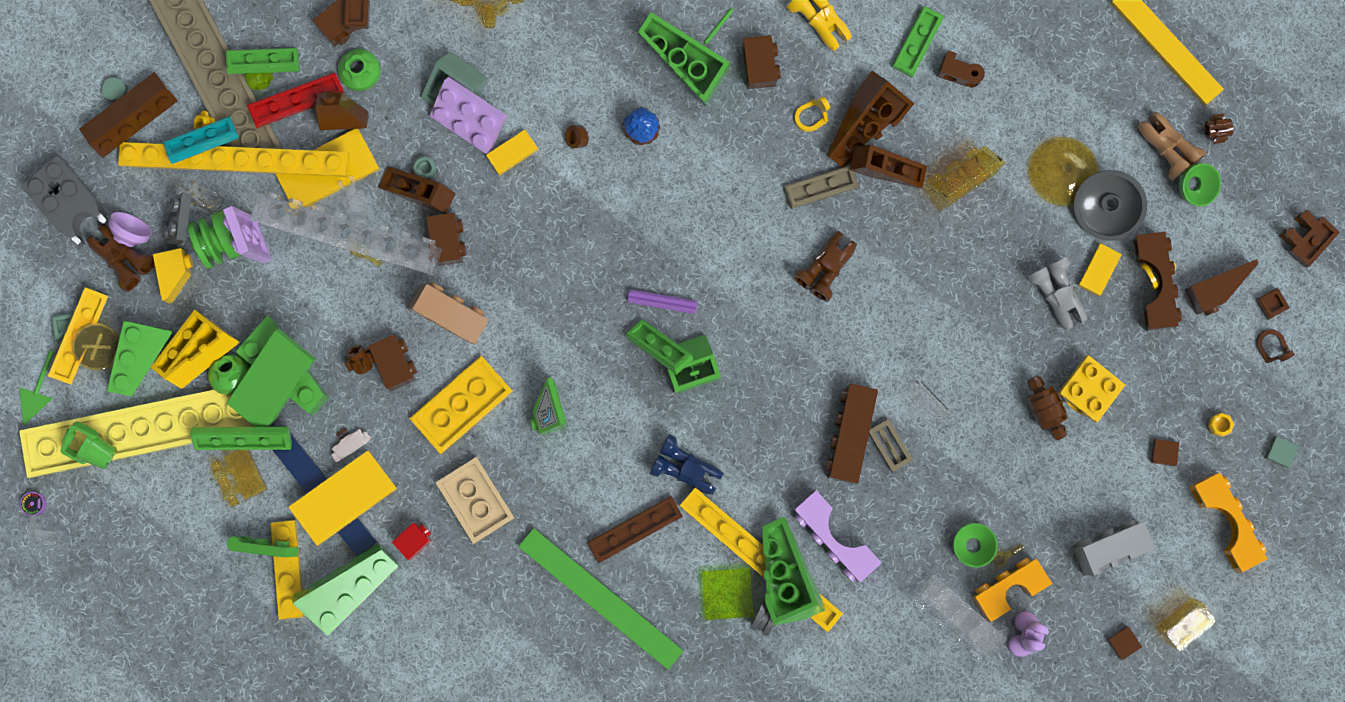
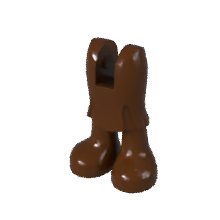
M101 224L97 229L109 241L103 246L101 242L91 235L86 241L89 247L107 263L108 268H112L115 271L120 288L124 292H130L139 284L140 277L123 262L127 260L139 274L146 275L155 267L154 258L150 254H138L132 247L118 243L113 238L114 235L109 226Z
M840 231L835 232L828 239L821 252L813 258V263L806 270L798 269L792 275V278L800 286L809 290L819 272L823 270L825 272L810 292L825 302H829L832 298L833 293L830 286L835 277H839L842 267L851 258L857 247V243L851 240L843 249L844 251L837 248L836 245L839 244L840 239L844 235Z

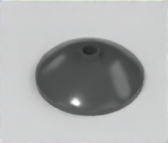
M1104 170L1091 175L1081 184L1075 196L1074 211L1080 226L1091 236L1107 241L1120 240L1133 234L1143 223L1147 213V197L1141 184L1131 175L1118 170ZM1108 199H1115L1116 205H1109Z

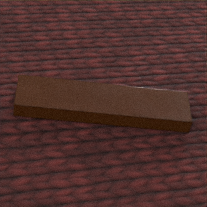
M670 496L587 543L599 564L683 516L674 499Z

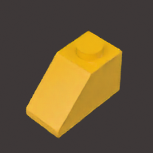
M181 248L153 254L161 299L168 304L173 303L191 276L190 268H193L191 255Z

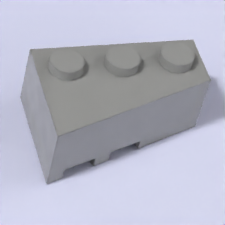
M1133 519L1122 523L1123 528L1115 532L1113 528L1100 532V537L1092 540L1091 537H1087L1077 541L1078 546L1072 549L1083 575H1097L1103 569L1113 568L1123 561L1131 560L1156 549L1145 522H1136Z

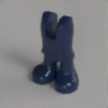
M669 434L660 450V454L677 460L682 465L678 467L658 455L649 474L654 477L662 474L670 475L677 478V481L685 482L705 494L713 495L716 488L702 481L705 473H707L709 476L721 480L724 473L714 465L696 458L692 453L688 454L677 445V438Z

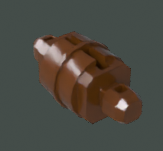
M1036 375L1028 379V387L1033 393L1027 397L1032 412L1031 414L1034 416L1037 424L1040 425L1041 430L1050 428V433L1055 440L1065 438L1067 430L1065 425L1061 423L1068 417L1063 400L1060 399L1053 385L1044 388L1043 385L1045 384L1040 376Z

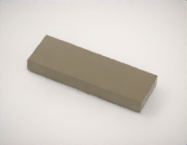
M851 165L784 186L791 209L859 188L854 171L850 170Z

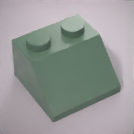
M449 52L436 61L421 97L434 106L443 82L448 77L477 96H480L488 77L452 52Z

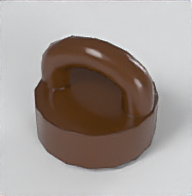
M571 125L565 131V141L572 149L586 147L589 142L588 133L582 125Z

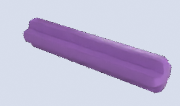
M632 289L628 292L627 300L629 303L691 314L696 313L697 301Z

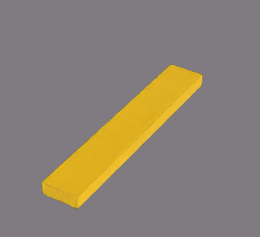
M1113 0L1110 3L1204 106L1224 90L1142 0Z

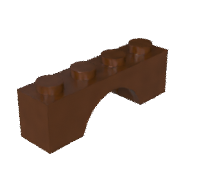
M1166 231L1136 235L1133 238L1136 262L1146 263L1153 269L1159 280V290L1156 298L1152 303L1143 308L1146 331L1176 328L1179 326L1178 322L1182 321L1181 310L1179 307L1176 308L1175 298H1178L1177 284H1173L1172 275H1175V266L1173 260L1170 261L1168 251H1172L1171 239L1166 237Z

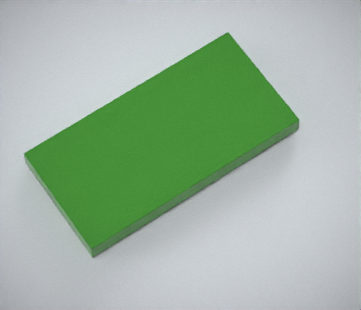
M281 329L275 330L226 404L254 427H271L316 358Z

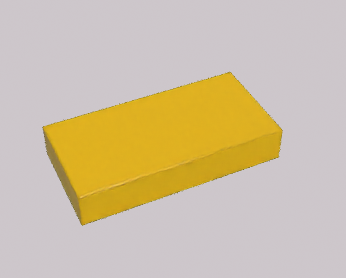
M523 130L486 156L500 176L538 151V147L527 131Z
M1100 243L1078 286L1097 296H1101L1122 254Z

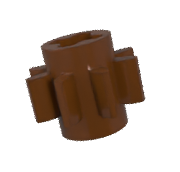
M1224 113L1214 114L1209 118L1210 121L1205 122V136L1207 139L1213 138V144L1225 143L1228 140V136L1233 135V122L1230 118L1225 119Z
M362 345L352 346L347 350V356L344 357L346 360L344 363L348 371L354 370L357 374L367 373L372 369V363L375 362L370 348L364 349Z

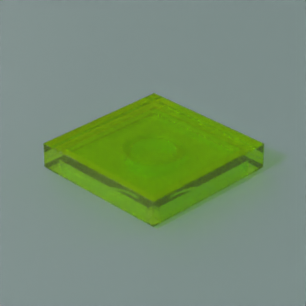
M750 568L702 571L705 620L754 617Z

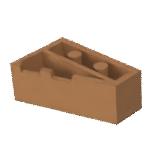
M433 282L430 285L420 284L406 309L425 317L426 320L475 345L489 319L483 317L485 312L474 306L471 309L464 306L463 303L465 301L454 294L451 297L442 293L444 289Z

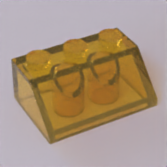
M986 146L979 150L975 147L965 154L966 159L960 163L956 160L946 167L947 172L941 176L939 173H936L927 180L928 185L924 190L941 212L996 175L1006 164L1005 161Z

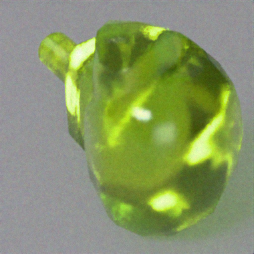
M273 73L245 74L247 84L255 91L266 89L271 84L270 81L274 80Z

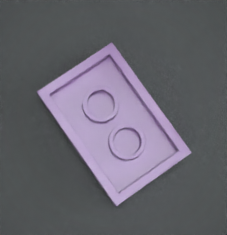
M450 77L444 80L430 113V117L485 154L491 152L507 118V115Z
M233 206L223 209L226 216L223 218L224 224L233 235L232 245L236 253L262 264L272 261L256 217Z

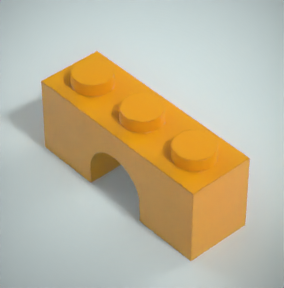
M1026 557L1015 564L1017 569L1010 573L1008 570H1005L995 577L997 581L993 584L988 585V583H984L975 589L977 594L973 595L972 598L987 622H992L1011 610L1006 601V592L1011 586L1019 585L1027 596H1034L1052 584L1037 559L1029 560Z

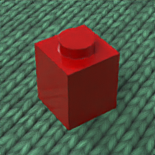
M412 523L392 543L407 560H412L432 542V539L429 537L432 533L423 523L420 525Z

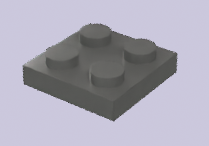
M182 192L172 197L170 201H167L165 215H168V220L162 230V238H165L164 245L176 246L186 241L192 194Z

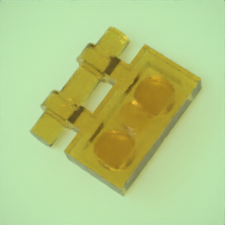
M237 450L225 456L224 459L228 466L222 468L219 461L211 464L214 472L212 475L215 481L219 482L223 491L222 496L224 500L228 501L231 508L239 505L236 497L239 493L247 501L268 490L250 450ZM230 474L233 475L237 484L234 487H231L227 478Z

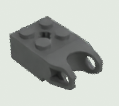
M58 155L21 185V188L54 227L61 233L69 236L80 247L85 244L79 228L85 218L96 217L102 224L108 225L109 219L105 215L102 203L72 167Z

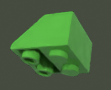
M706 335L678 344L692 354L693 360L677 375L666 368L675 395L721 380V374Z

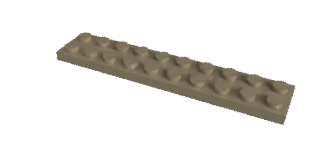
M149 0L211 117L215 119V122L229 116L231 117L239 138L225 143L227 147L283 149L270 124L256 129L247 105L256 102L257 99L243 74H227L226 51L230 49L203 0Z

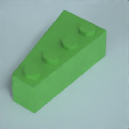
M650 12L638 31L640 37L706 106L731 68L730 62Z

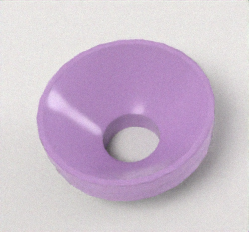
M114 212L109 218L108 225L114 235L113 238L118 243L128 247L146 243L152 235V229L144 221L128 213Z

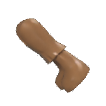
M1155 111L1149 118L1159 132L1147 121L1141 122L1137 127L1142 136L1156 148L1159 155H1163L1170 165L1168 178L1173 182L1189 166L1196 164L1207 153L1202 148L1194 147L1183 138L1184 136L1178 133L1163 115ZM1177 147L1179 151L1183 154L1184 158H1182L1173 148Z

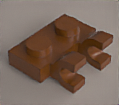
M1305 210L1303 213L1300 212L1294 220L1308 229L1306 233L1301 237L1295 229L1290 227L1288 230L1285 229L1279 237L1287 244L1293 246L1289 253L1307 268L1312 265L1340 232L1323 216L1316 220L1308 210Z

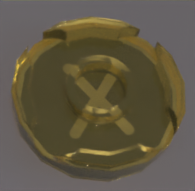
M91 323L83 326L75 333L72 340V353L75 360L82 367L90 370H104L114 364L120 338L111 327L102 323Z

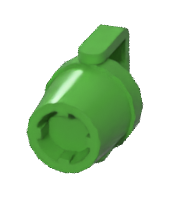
M76 421L66 430L60 451L63 455L78 463H89L106 469L112 461L117 448L99 437V433L96 430ZM76 430L87 435L78 452L68 448L74 439Z

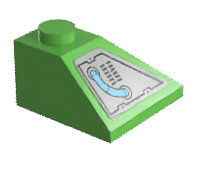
M552 377L547 378L533 408L534 417L530 418L533 430H538L540 435L568 427L558 390Z

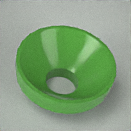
M354 49L347 52L341 58L338 65V75L341 82L353 91L370 89L377 83L381 73L378 59L371 52L364 49ZM354 61L363 62L364 68L361 72L354 73L351 71L350 66Z
M1205 163L1189 166L1183 172L1179 182L1182 198L1187 203L1199 207L1212 203L1217 198L1221 189L1219 172L1214 166ZM1192 177L1198 179V186L1194 190L1189 188V181Z
M226 354L210 366L208 370L209 383L220 394H233L251 365L239 354ZM223 364H233L232 368L229 371H220V367Z
M971 523L959 529L954 537V553L958 560L966 566L974 568L985 566L994 559L997 553L998 543L996 536L990 528L983 524ZM971 538L977 539L980 543V549L975 553L969 552L966 548V543Z

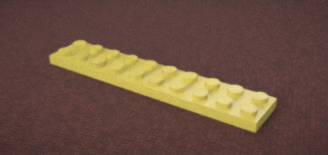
M215 390L29 428L19 432L27 478H34L92 465L89 463H78L63 455L60 451L66 430L76 421L96 430L99 433V437L117 448L112 461L193 444L190 435L192 427L254 426L226 404L232 394L225 395ZM76 430L74 439L68 448L78 452L87 435Z

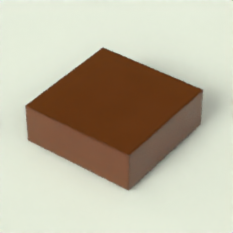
M1279 288L1255 299L1267 320L1290 308Z
M1154 439L1151 463L1177 466L1180 442Z
M1126 626L1107 639L1120 660H1124L1142 648L1129 626Z

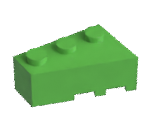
M125 320L107 392L132 397L173 331Z

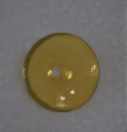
M1057 137L1044 142L1033 153L1028 169L1029 180L1034 191L1046 202L1057 206L1074 205L1079 187L1088 177L1099 172V165L1094 153L1086 144L1070 137ZM1064 165H1069L1071 167V171H1065Z

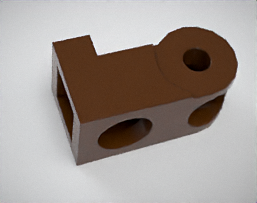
M948 50L944 55L937 77L970 88L978 86L985 76L983 67L976 63L969 65L956 60L957 53Z

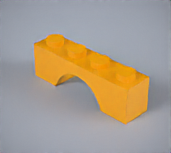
M1214 473L1189 486V489L1200 508L1216 509L1228 519L1232 535L1224 553L1234 571L1243 573L1268 559L1265 555L1266 548L1255 537L1253 533L1255 530L1254 526L1248 518L1244 517L1241 511L1243 509L1242 504L1237 497H1233L1229 489L1231 485L1228 479L1221 475V473Z

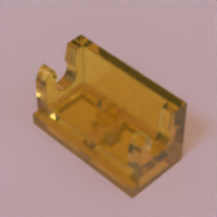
M1191 598L1155 628L1161 635L1167 638L1166 642L1180 652L1217 621L1203 602Z

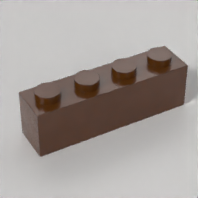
M154 72L79 128L88 144L104 158L178 102V100L163 80Z
M851 383L847 389L843 388L840 402L844 403L843 411H838L835 425L839 426L837 435H833L830 449H834L832 459L828 458L825 472L829 473V479L855 485L859 483L878 389Z

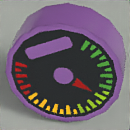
M38 492L25 494L20 502L23 513L30 516L42 514L47 505L44 495Z

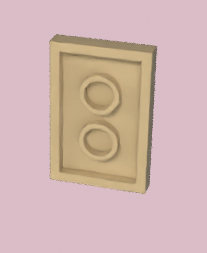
M475 457L436 482L473 544L515 519L478 457Z

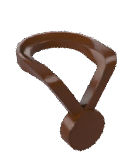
M1265 330L1259 334L1256 346L1266 363L1276 360L1282 362L1295 355L1293 350L1289 349L1280 332ZM1269 334L1277 336L1284 352L1280 355L1269 357L1262 346L1264 337Z

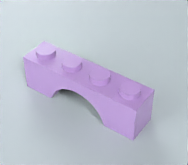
M816 490L793 510L796 513L794 518L803 528L806 525L813 532L810 536L819 546L823 543L829 551L826 554L835 564L840 562L845 567L842 572L851 582L856 580L858 583H861L881 564V561L866 545L855 548L845 547L832 537L828 521L833 508Z

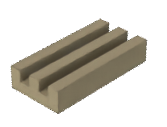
M889 419L870 429L869 435L891 472L913 461ZM886 426L906 458L905 460H901L884 432L883 427ZM878 431L898 464H893L875 432Z

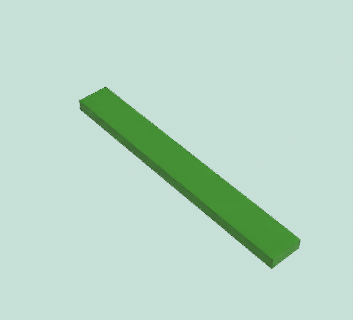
M535 528L519 545L520 549L668 670L684 651Z

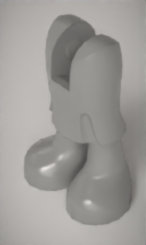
M1068 256L1027 276L1032 284L1038 285L1046 296L1045 299L1052 306L1058 322L1065 330L1073 327L1072 320L1067 312L1070 309L1079 323L1087 320L1086 311L1066 275V270L1070 265ZM1050 274L1054 278L1055 282L1059 287L1056 290L1054 289L1052 282L1050 280Z

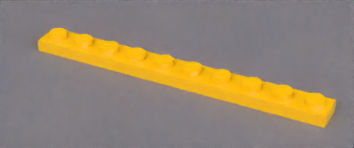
M124 142L119 148L118 166L349 177L350 153L218 146L171 164L164 144Z

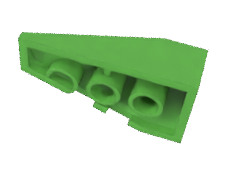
M782 517L762 526L763 554L765 555L764 579L766 580L765 603L773 624L779 625L802 621L826 611L818 588L786 518Z

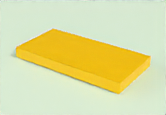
M353 129L314 149V151L350 153L349 177L276 174L294 211L297 213L380 170L360 130Z
M480 356L409 419L434 448L442 454L513 391L489 363Z
M366 451L288 508L318 547L393 493L397 488L371 453Z

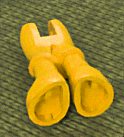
M792 0L786 6L789 12H801L808 19L809 25L817 31L825 45L833 52L839 48L837 40L832 35L834 30L837 31L845 42L852 38L849 28L836 14L833 5H830L828 0H812L820 9L818 13L809 0Z

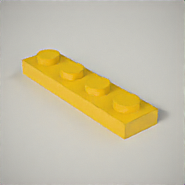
M86 287L84 288L48 374L49 377L72 384L84 356L83 353L78 361L74 355L73 341L75 336L82 328L97 324L108 296Z
M296 520L271 523L272 544H274L275 540L289 541V546L299 547ZM298 549V557L274 556L279 620L304 617V614L292 603V595L302 591Z

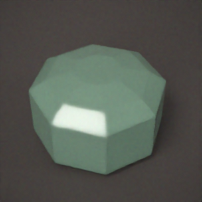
M426 156L416 159L412 167L415 175L427 179L434 178L437 171L433 159Z

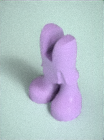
M1019 612L1014 618V625L1016 629L1022 632V635L1011 637L1008 641V648L1013 655L1024 657L1045 648V644L1042 643L1044 635H1048L1049 631L1047 626L1041 623L1031 612Z

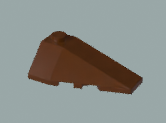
M871 71L857 89L828 150L827 156L841 167L846 166L852 161L854 147L865 146L872 138H875V140L880 139L883 136L881 131L889 124L895 127L900 123L914 103L886 79Z

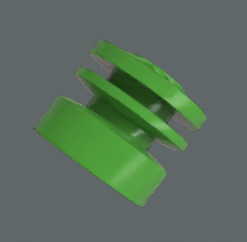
M223 209L211 214V226L203 217L199 219V225L195 221L188 223L192 247L207 269L213 268L215 261L219 265L224 263L222 252H225L231 260L242 256L236 253L233 248L232 240L234 238L231 231H228L224 224L223 218L226 216Z

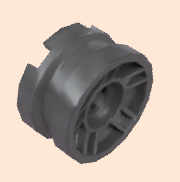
M763 598L750 628L755 631L758 629L762 631L763 635L768 637L774 624L765 603V598Z

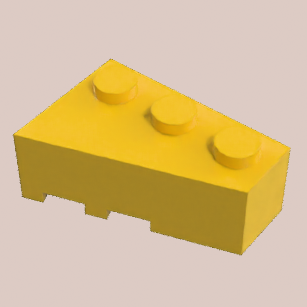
M194 309L150 368L165 380L182 389L240 342L212 320Z

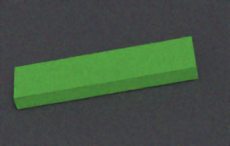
M192 427L190 432L194 450H291L292 447L289 427Z

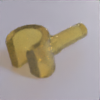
M355 241L360 246V251L354 253L352 250H349L350 253L357 258L363 257L380 267L382 262L370 255L363 244Z
M1020 544L1004 553L997 552L995 557L1002 555L1004 561L996 566H1004L1007 563V559L1024 550V546Z

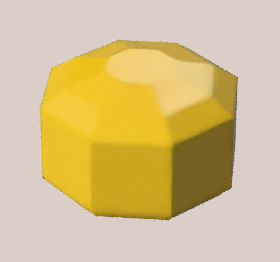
M1218 413L1210 417L1208 423L1211 434L1219 437L1231 433L1234 426L1231 416L1224 413Z

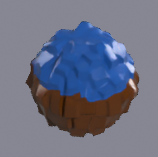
M636 108V110H633L626 116L621 124L624 126L623 130L626 138H629L635 145L650 144L659 135V119L655 113L650 112L647 108Z

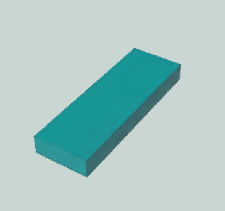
M229 116L165 141L163 144L171 164L238 139L239 136Z

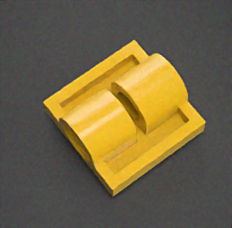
M1086 355L1059 390L1058 394L1076 412L1085 415L1094 423H1098L1122 391L1125 384L1092 357Z

